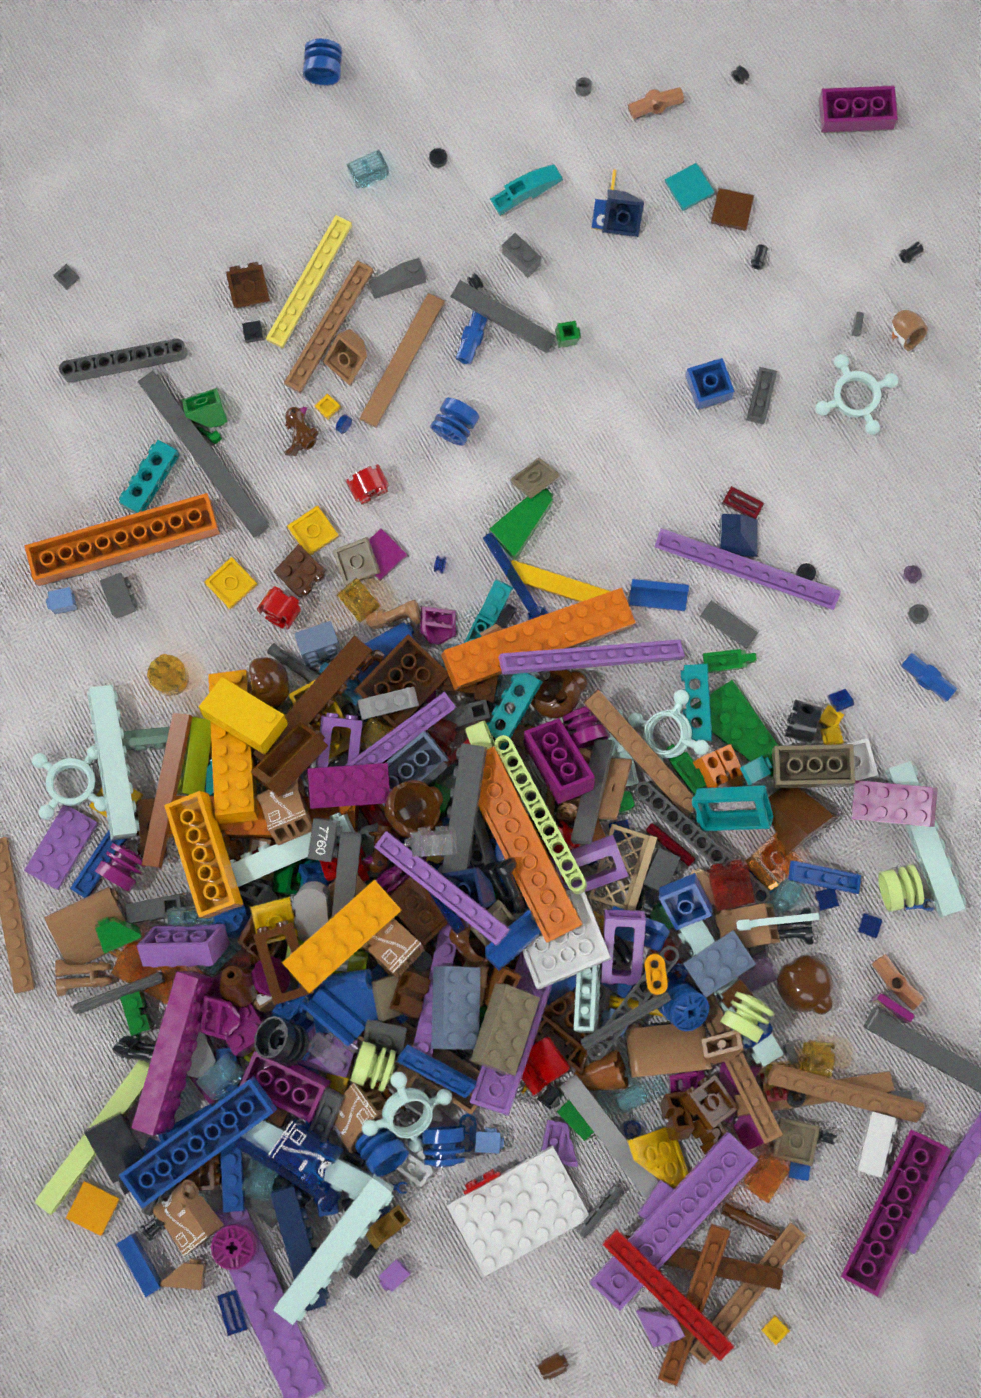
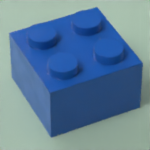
M723 358L687 368L685 377L697 410L733 399L735 391Z
M695 873L659 887V900L675 930L712 916V904Z

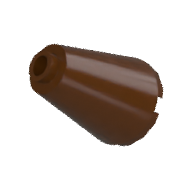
M236 966L225 968L221 975L219 987L222 999L231 1002L235 1007L250 1005L258 994L252 981V971Z

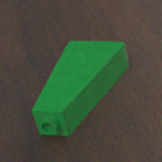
M547 488L531 499L526 497L489 528V534L514 561L518 558L553 504V495Z

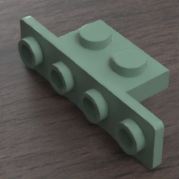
M170 727L123 731L122 745L126 746L127 751L136 750L141 752L147 751V748L165 749Z

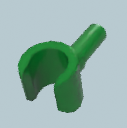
M200 426L197 427V430L206 435L213 444H217L222 440V437L216 430L210 433Z

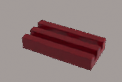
M732 486L722 502L723 505L753 519H757L765 504ZM734 493L735 495H737V496H739V497H741V498H743V499H745V500H747V501H749V502H751V503H753V504H755V505H757V506H759V507H758V508H755V507L751 506L750 504H748V503H746V502H744V501H742V500H740V499H738V498L732 496L731 494ZM728 499L731 500V501H733V502H735V503H737V504H739V505H741V506H743V507H745V508H747V509H749V510H751V511H753V512H755V514L752 513V512H750V511H748V510H746V509H744V508H742V507H740V506H738V505H736V504H734V503H732V502H730V501H728Z
M760 1073V1080L767 1102L787 1100L786 1089L779 1087L781 1092L779 1096L777 1087L771 1085L774 1096L771 1097L767 1084L768 1076Z

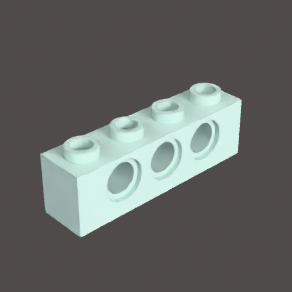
M601 964L577 973L574 1031L594 1033L598 1030Z

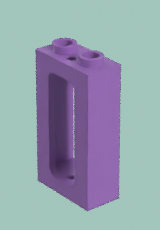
M327 713L326 716H321L320 732L325 736L324 742L328 747L317 757L316 768L328 767L331 733L334 726L349 727L351 729L347 763L359 755L362 721L357 720L358 716L346 715V718H339L336 713Z
M613 835L570 850L578 867L607 856H612L616 864L615 867L586 877L587 888L585 892L628 876ZM551 857L550 859L562 881L561 872L554 858ZM564 863L563 870H571L573 863ZM582 880L573 882L572 887L575 888L582 885ZM564 885L566 891L570 890L568 885Z
M605 910L603 938L612 959L601 963V983L635 985L641 978L646 923L645 911ZM616 927H633L635 929L632 971L612 970Z

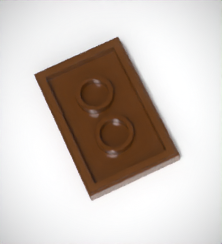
M411 876L389 895L401 909L396 915L397 918L423 946L452 920V917L437 902L433 895Z

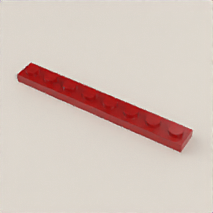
M617 1228L603 1241V1246L719 1361L734 1348V1344Z

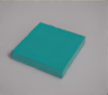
M697 163L675 173L664 181L682 211L713 196L715 193Z

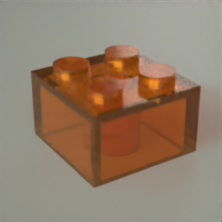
M777 832L767 838L743 861L769 891L780 885L789 876L790 861L803 862L795 851L786 856L781 840L778 841L776 837Z
M764 1154V1156L760 1155L757 1158L758 1161L755 1163L756 1168L753 1173L749 1172L745 1177L743 1188L769 1204L790 1171V1168L771 1155Z

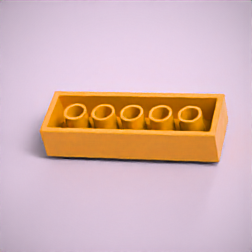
M198 791L164 805L199 918L208 919L242 906L243 901L209 793Z
M374 880L282 963L310 993L393 919L401 909Z

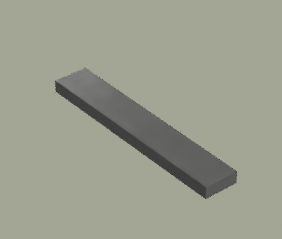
M459 280L450 296L545 353L548 352L556 337L462 280Z
M613 740L594 741L589 762V768L595 776L594 788L592 791L581 795L571 837L573 844L592 843L615 745Z

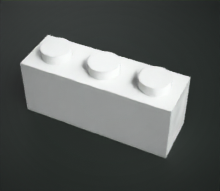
M869 1111L855 1166L856 1171L882 1178V1174H886L888 1163L885 1161L887 1154L890 1155L893 1143L890 1141L892 1134L895 1135L897 1130L896 1118Z

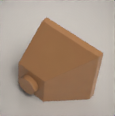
M351 329L341 332L337 335L323 360V363L348 385L353 383L367 358L364 340Z

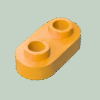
M658 954L649 955L645 960L647 987L651 993L660 995L666 991L668 985L665 961ZM653 960L659 963L657 968L651 967ZM654 981H660L661 987L655 988L653 986Z

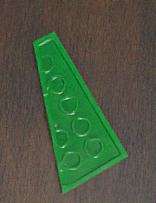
M731 680L710 694L712 733L727 745L731 744L732 748L747 758L749 762L763 755L764 758H769L773 766L772 749L774 746H778V744L734 681ZM701 700L691 707L694 709L700 708ZM695 718L700 725L703 724L702 719ZM771 768L772 773L768 776L773 779V768Z

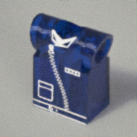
M294 1119L268 1155L299 1176L310 1190L316 1192L324 1180L326 1167L336 1163L344 1149L326 1142L298 1120Z

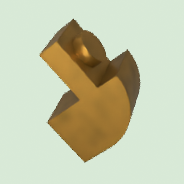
M398 1204L369 1227L365 1236L374 1248L377 1249L411 1220Z

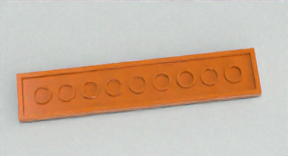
M496 748L488 749L486 752L479 807L504 858H515L517 866L512 874L546 943L583 924Z

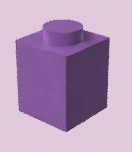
M396 1258L378 1276L380 1279L379 1284L386 1291L390 1289L393 1292L411 1272Z

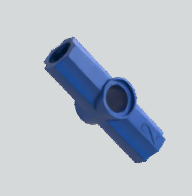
M475 311L472 312L469 324L464 328L461 338L462 342L456 356V360L466 365L471 364L476 349L482 342L484 328L488 320Z
M913 653L901 665L903 669L916 678L920 686L926 690L933 691L945 702L957 690L954 685L942 677L941 672L937 668L927 665Z

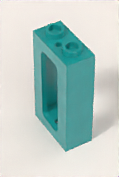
M765 786L697 788L695 796L692 797V806L696 809L697 823H700L702 831L770 829L774 817ZM754 801L756 810L713 811L709 803Z

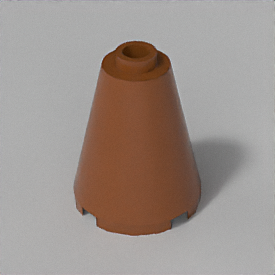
M617 1049L607 1053L600 1060H595L584 1066L582 1075L574 1072V1075L576 1074L588 1091L623 1090L629 1088L628 1076L625 1077L626 1067Z

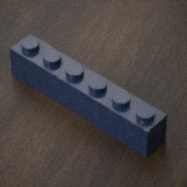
M294 1183L273 1189L270 1195L295 1280L317 1251V1248L312 1246L313 1232L311 1227L307 1228L306 1220L308 1219L306 1208L301 1206L300 1200H303L301 1189L296 1188ZM321 1287L317 1292L319 1294L318 1299L313 1305L309 1303L305 1308L306 1311L327 1306V1299L330 1298L328 1287L325 1289Z

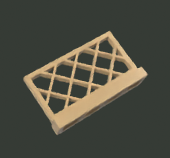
M612 824L608 836L613 835L614 830L621 831L625 840L617 843V846L627 841L632 852L624 856L620 852L631 881L630 884L623 887L620 880H616L620 889L613 893H610L605 884L604 887L608 895L603 898L594 896L596 888L592 889L588 899L624 910L635 911L657 837L648 836ZM634 837L644 839L642 846L634 850L630 839ZM634 854L637 860L636 865L628 868L624 858ZM608 857L601 858L597 873L607 866L612 868L611 864L615 862H610ZM621 890L625 896L623 905L616 903L612 895Z

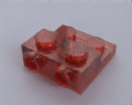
M735 859L730 861V865L722 866L719 863L710 866L711 869L707 870V875L716 911L755 903L749 869L745 861L742 862L741 859Z

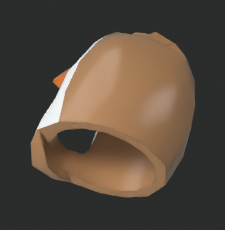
M902 310L894 316L891 322L893 330L892 340L899 338L901 345L907 351L913 350L925 338L928 332L925 322L913 311Z

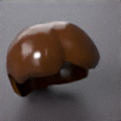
M269 657L252 660L249 664L251 695L277 709L285 702L289 694V679L286 668L279 661Z
M567 669L549 671V678L543 680L531 705L542 716L551 719L562 718L571 713L578 705L581 693L588 685L586 676L581 672H570Z
M409 780L395 786L387 796L385 816L400 835L408 838L423 836L434 827L439 819L440 806L443 803L442 792L438 788L429 787L426 783L419 780Z
M459 917L449 931V939L452 944L470 961H489L485 957L486 947L470 929L472 925L462 917Z
M801 955L791 963L782 966L777 977V990L781 998L791 1009L798 1012L813 1011L820 1015H824L832 1009V976L827 965L822 960L812 955Z

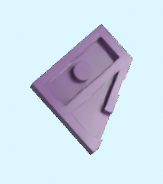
M547 1119L541 1151L553 1145L563 1165L578 1167L568 1124Z
M644 1307L636 1311L653 1348L679 1340L685 1336L675 1316L664 1315L658 1311L650 1313Z

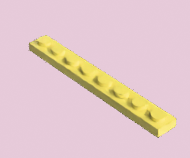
M335 215L266 337L268 342L282 349L284 348L352 227L351 222Z

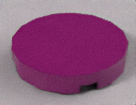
M271 956L280 991L283 993L289 986L290 973L282 963L283 961ZM260 960L256 962L252 971V981L257 991L271 997Z

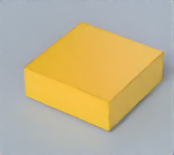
M328 393L314 406L327 420L341 408Z
M827 705L820 716L819 723L825 727L838 725L844 714Z
M839 725L820 729L824 745L844 744Z
M775 1315L761 1329L775 1345L790 1332Z

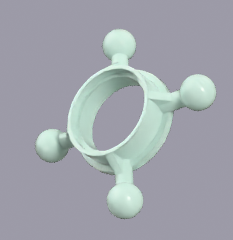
M844 354L837 355L834 359V365L842 370L843 376L835 385L834 400L818 402L815 410L819 415L825 416L830 412V409L838 407L846 416L853 418L863 417L866 421V432L870 435H875L880 430V424L878 421L873 420L870 413L876 409L880 402L881 389L884 387H896L899 382L898 376L894 373H889L884 377V380L877 382L873 376L866 372H850L848 357ZM851 381L862 382L872 392V403L861 410L851 409L841 399V388Z
M685 690L675 692V705L672 710L660 711L651 716L648 721L644 720L643 716L636 712L632 713L628 718V723L632 727L638 728L641 726L644 728L645 742L662 761L663 758H674L681 755L688 746L693 748L694 752L698 755H705L709 750V745L705 740L695 741L691 739V725L688 719L680 713L682 706L689 701V694ZM669 716L678 722L681 729V737L674 748L664 751L656 745L653 731L660 719Z
M95 745L88 748L87 757L83 761L67 758L52 765L43 753H37L32 757L34 767L44 768L48 771L46 787L49 795L53 798L48 805L40 807L38 813L42 819H51L54 816V809L59 803L66 806H76L87 799L94 803L98 811H106L104 796L98 797L92 793L95 788V775L89 765L93 760H98ZM65 769H79L87 776V789L80 796L65 798L55 791L54 780Z
M396 1072L391 1077V1084L397 1088L398 1092L393 1094L385 1103L382 1119L377 1121L366 1120L362 1125V1131L367 1136H373L379 1128H388L401 1138H410L408 1141L409 1149L413 1152H419L422 1150L424 1143H422V1138L418 1135L423 1133L430 1125L435 1105L439 1103L441 1105L449 1104L452 1101V1093L448 1089H441L435 1097L429 1099L419 1089H405L407 1083L406 1075L402 1072ZM411 1101L423 1103V1114L416 1123L407 1127H398L393 1124L394 1114L402 1105Z

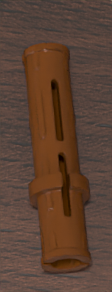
M727 1202L721 1208L720 1214L736 1221V1224H742L774 1241L777 1240L780 1234L779 1228Z

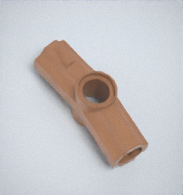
M681 87L663 92L652 89L648 91L645 98L628 104L632 119H635L650 112L659 114L666 107L684 103L683 91Z
M886 954L871 964L886 984V988L894 993L912 1011L923 1001L924 997L898 972ZM894 978H897L900 981V987L898 989L892 986V980Z

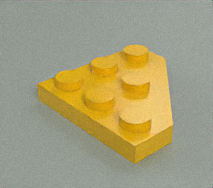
M666 1127L628 1140L633 1160L673 1189L688 1175L678 1140L669 1141Z

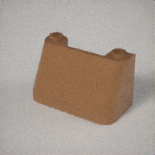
M704 1023L693 1031L679 1030L673 1024L641 1027L640 1024H632L625 1031L630 1078L712 1069L711 1062L705 1059L702 1039L707 1038Z

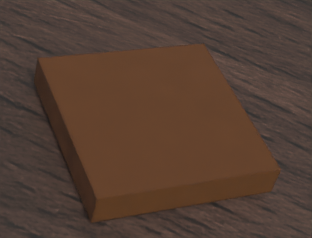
M718 188L710 224L746 231L754 195Z

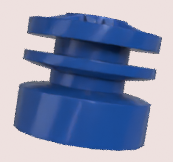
M322 38L308 41L305 44L304 79L312 84L323 86L338 83L341 77L340 63L342 61V47L340 44L333 40Z
M447 397L440 407L442 414L435 416V420L432 421L430 427L443 439L463 446L470 436L468 429H473L480 417L466 403Z
M674 979L669 981L666 991L671 1000L660 1006L658 1011L679 1030L693 1031L700 1027L709 1013L708 1000L685 980Z
M441 1126L427 1128L422 1133V1143L431 1144L432 1148L424 1150L423 1154L432 1155V1157L424 1158L423 1164L435 1167H451L465 1163V1156L456 1155L465 1152V1148L456 1147V1143L465 1140L464 1127Z
M385 1127L379 1128L373 1136L363 1134L355 1145V1149L360 1153L361 1158L365 1161L367 1160L366 1166L372 1175L375 1174L378 1177L385 1176L397 1169L409 1155V1151L403 1142L399 1139L397 1140L398 1136Z

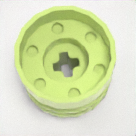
M913 864L907 865L906 869L903 866L899 867L898 876L893 869L878 873L880 893L884 905L889 912L903 909L904 901L909 908L913 907L914 903L917 906L924 903L922 881Z
M737 991L735 996L742 1000L741 1004L732 1000L731 1004L737 1008L736 1013L726 1010L720 1022L758 1043L764 1032L757 1026L758 1022L769 1024V1021L764 1019L762 1015L764 1013L772 1017L774 1012L765 1003L753 996Z
M363 1041L350 1082L364 1085L368 1077L371 1078L370 1088L374 1089L378 1080L380 1081L378 1090L383 1092L386 1085L390 1082L395 1067L396 1051L390 1050L388 1058H385L386 1048L383 1047L379 1055H376V1045Z

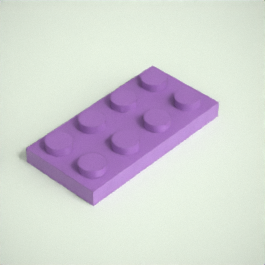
M63 805L24 871L59 890L99 823L70 806Z

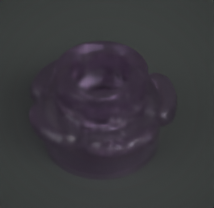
M912 565L904 569L903 578L905 581L914 584L921 579L922 572L919 567Z

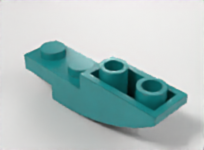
M555 164L548 165L526 173L504 185L505 189L490 198V201L499 216H501L529 197L532 199L536 198L564 179Z
M498 579L494 581L464 643L480 638L481 632L496 623L507 604L506 602L513 590L512 586Z

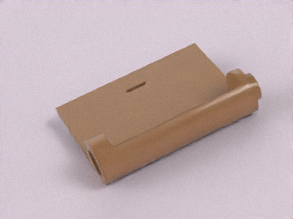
M578 748L589 766L592 751L586 748ZM611 758L597 819L617 820L632 759ZM581 795L559 804L558 811L562 816L566 818L577 816Z
M109 886L45 916L46 924L66 964L83 965L104 955L95 930V925L98 924L97 921L104 917H109V919L115 917L125 921L118 907L117 900L120 897L115 888L111 889Z

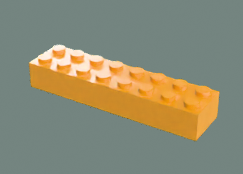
M246 669L208 674L209 693L223 677L251 694V679ZM210 721L215 817L219 825L258 820V803L255 796L257 795L256 777L251 773L255 768V755L252 754L255 750Z

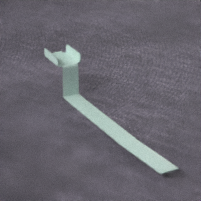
M819 913L751 921L749 919L737 920L738 922L736 923L738 931L751 930L752 927L820 919Z

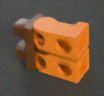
M731 744L704 755L693 762L695 768L700 769L708 788L745 786L743 781L746 779L740 770L741 765Z

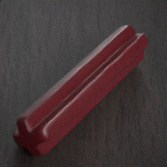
M651 823L646 828V832L651 836L657 837L658 842L674 855L681 857L680 860L687 866H691L695 861L693 855L654 823Z

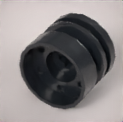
M270 1017L264 1020L258 1027L254 1037V1046L256 1052L262 1058L292 1066L300 1062L305 1056L309 1046V1036L301 1025L279 1017Z

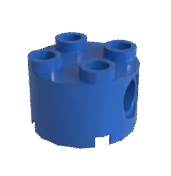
M243 902L242 906L208 918L210 924H224L228 938H236L241 936V932L244 930L252 913L249 906Z

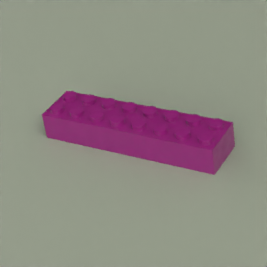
M196 971L176 972L132 1129L154 1136L170 1132L174 1127L175 1113L181 1104V1092L186 1086V1075L192 1066V1054L198 1044L196 1040L201 1030L204 996L210 995L213 992L214 977Z
M910 1129L840 1276L841 1278L882 1299L951 1153L947 1146Z

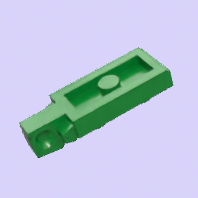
M741 649L702 654L703 664H708L709 673L747 668V664L756 663L757 661L756 653L746 654L745 650Z
M671 744L666 750L674 748L675 745ZM687 752L668 759L693 794L696 793L697 788H704L706 786L700 769L695 768L694 761Z

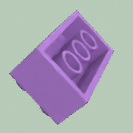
M224 924L154 926L140 941L137 948L143 966L156 968L159 966L192 967L204 965L208 967L215 964L230 944Z

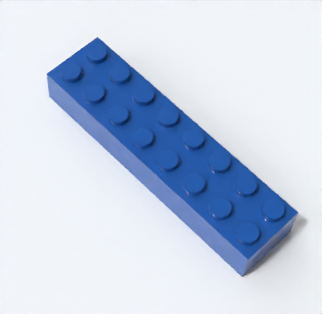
M253 1076L122 1172L119 1177L143 1209L274 1113L277 1108Z

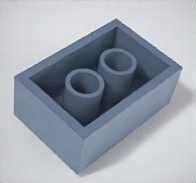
M331 621L294 633L301 656L307 667H318L322 664L321 662L327 660L332 662L341 651Z
M734 930L683 963L705 997L756 965Z

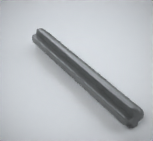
M158 972L73 1005L74 1012L81 1014L118 1000L120 997L165 982L164 974Z
M665 991L583 1038L581 1040L585 1049L592 1047L669 1002L671 997L668 992Z

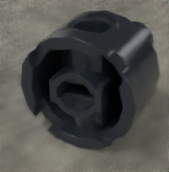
M795 699L792 708L794 712H790L787 721L791 725L787 726L785 737L812 743L817 731L816 727L820 720L822 707Z

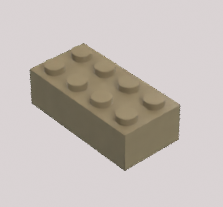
M853 744L774 746L772 749L774 788L852 787L855 784Z
M495 984L470 1061L499 1073L515 1076L540 998L507 984Z

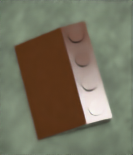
M407 634L353 692L361 699L414 687L420 706L449 674ZM419 706L381 715V717L393 728H396L406 721Z

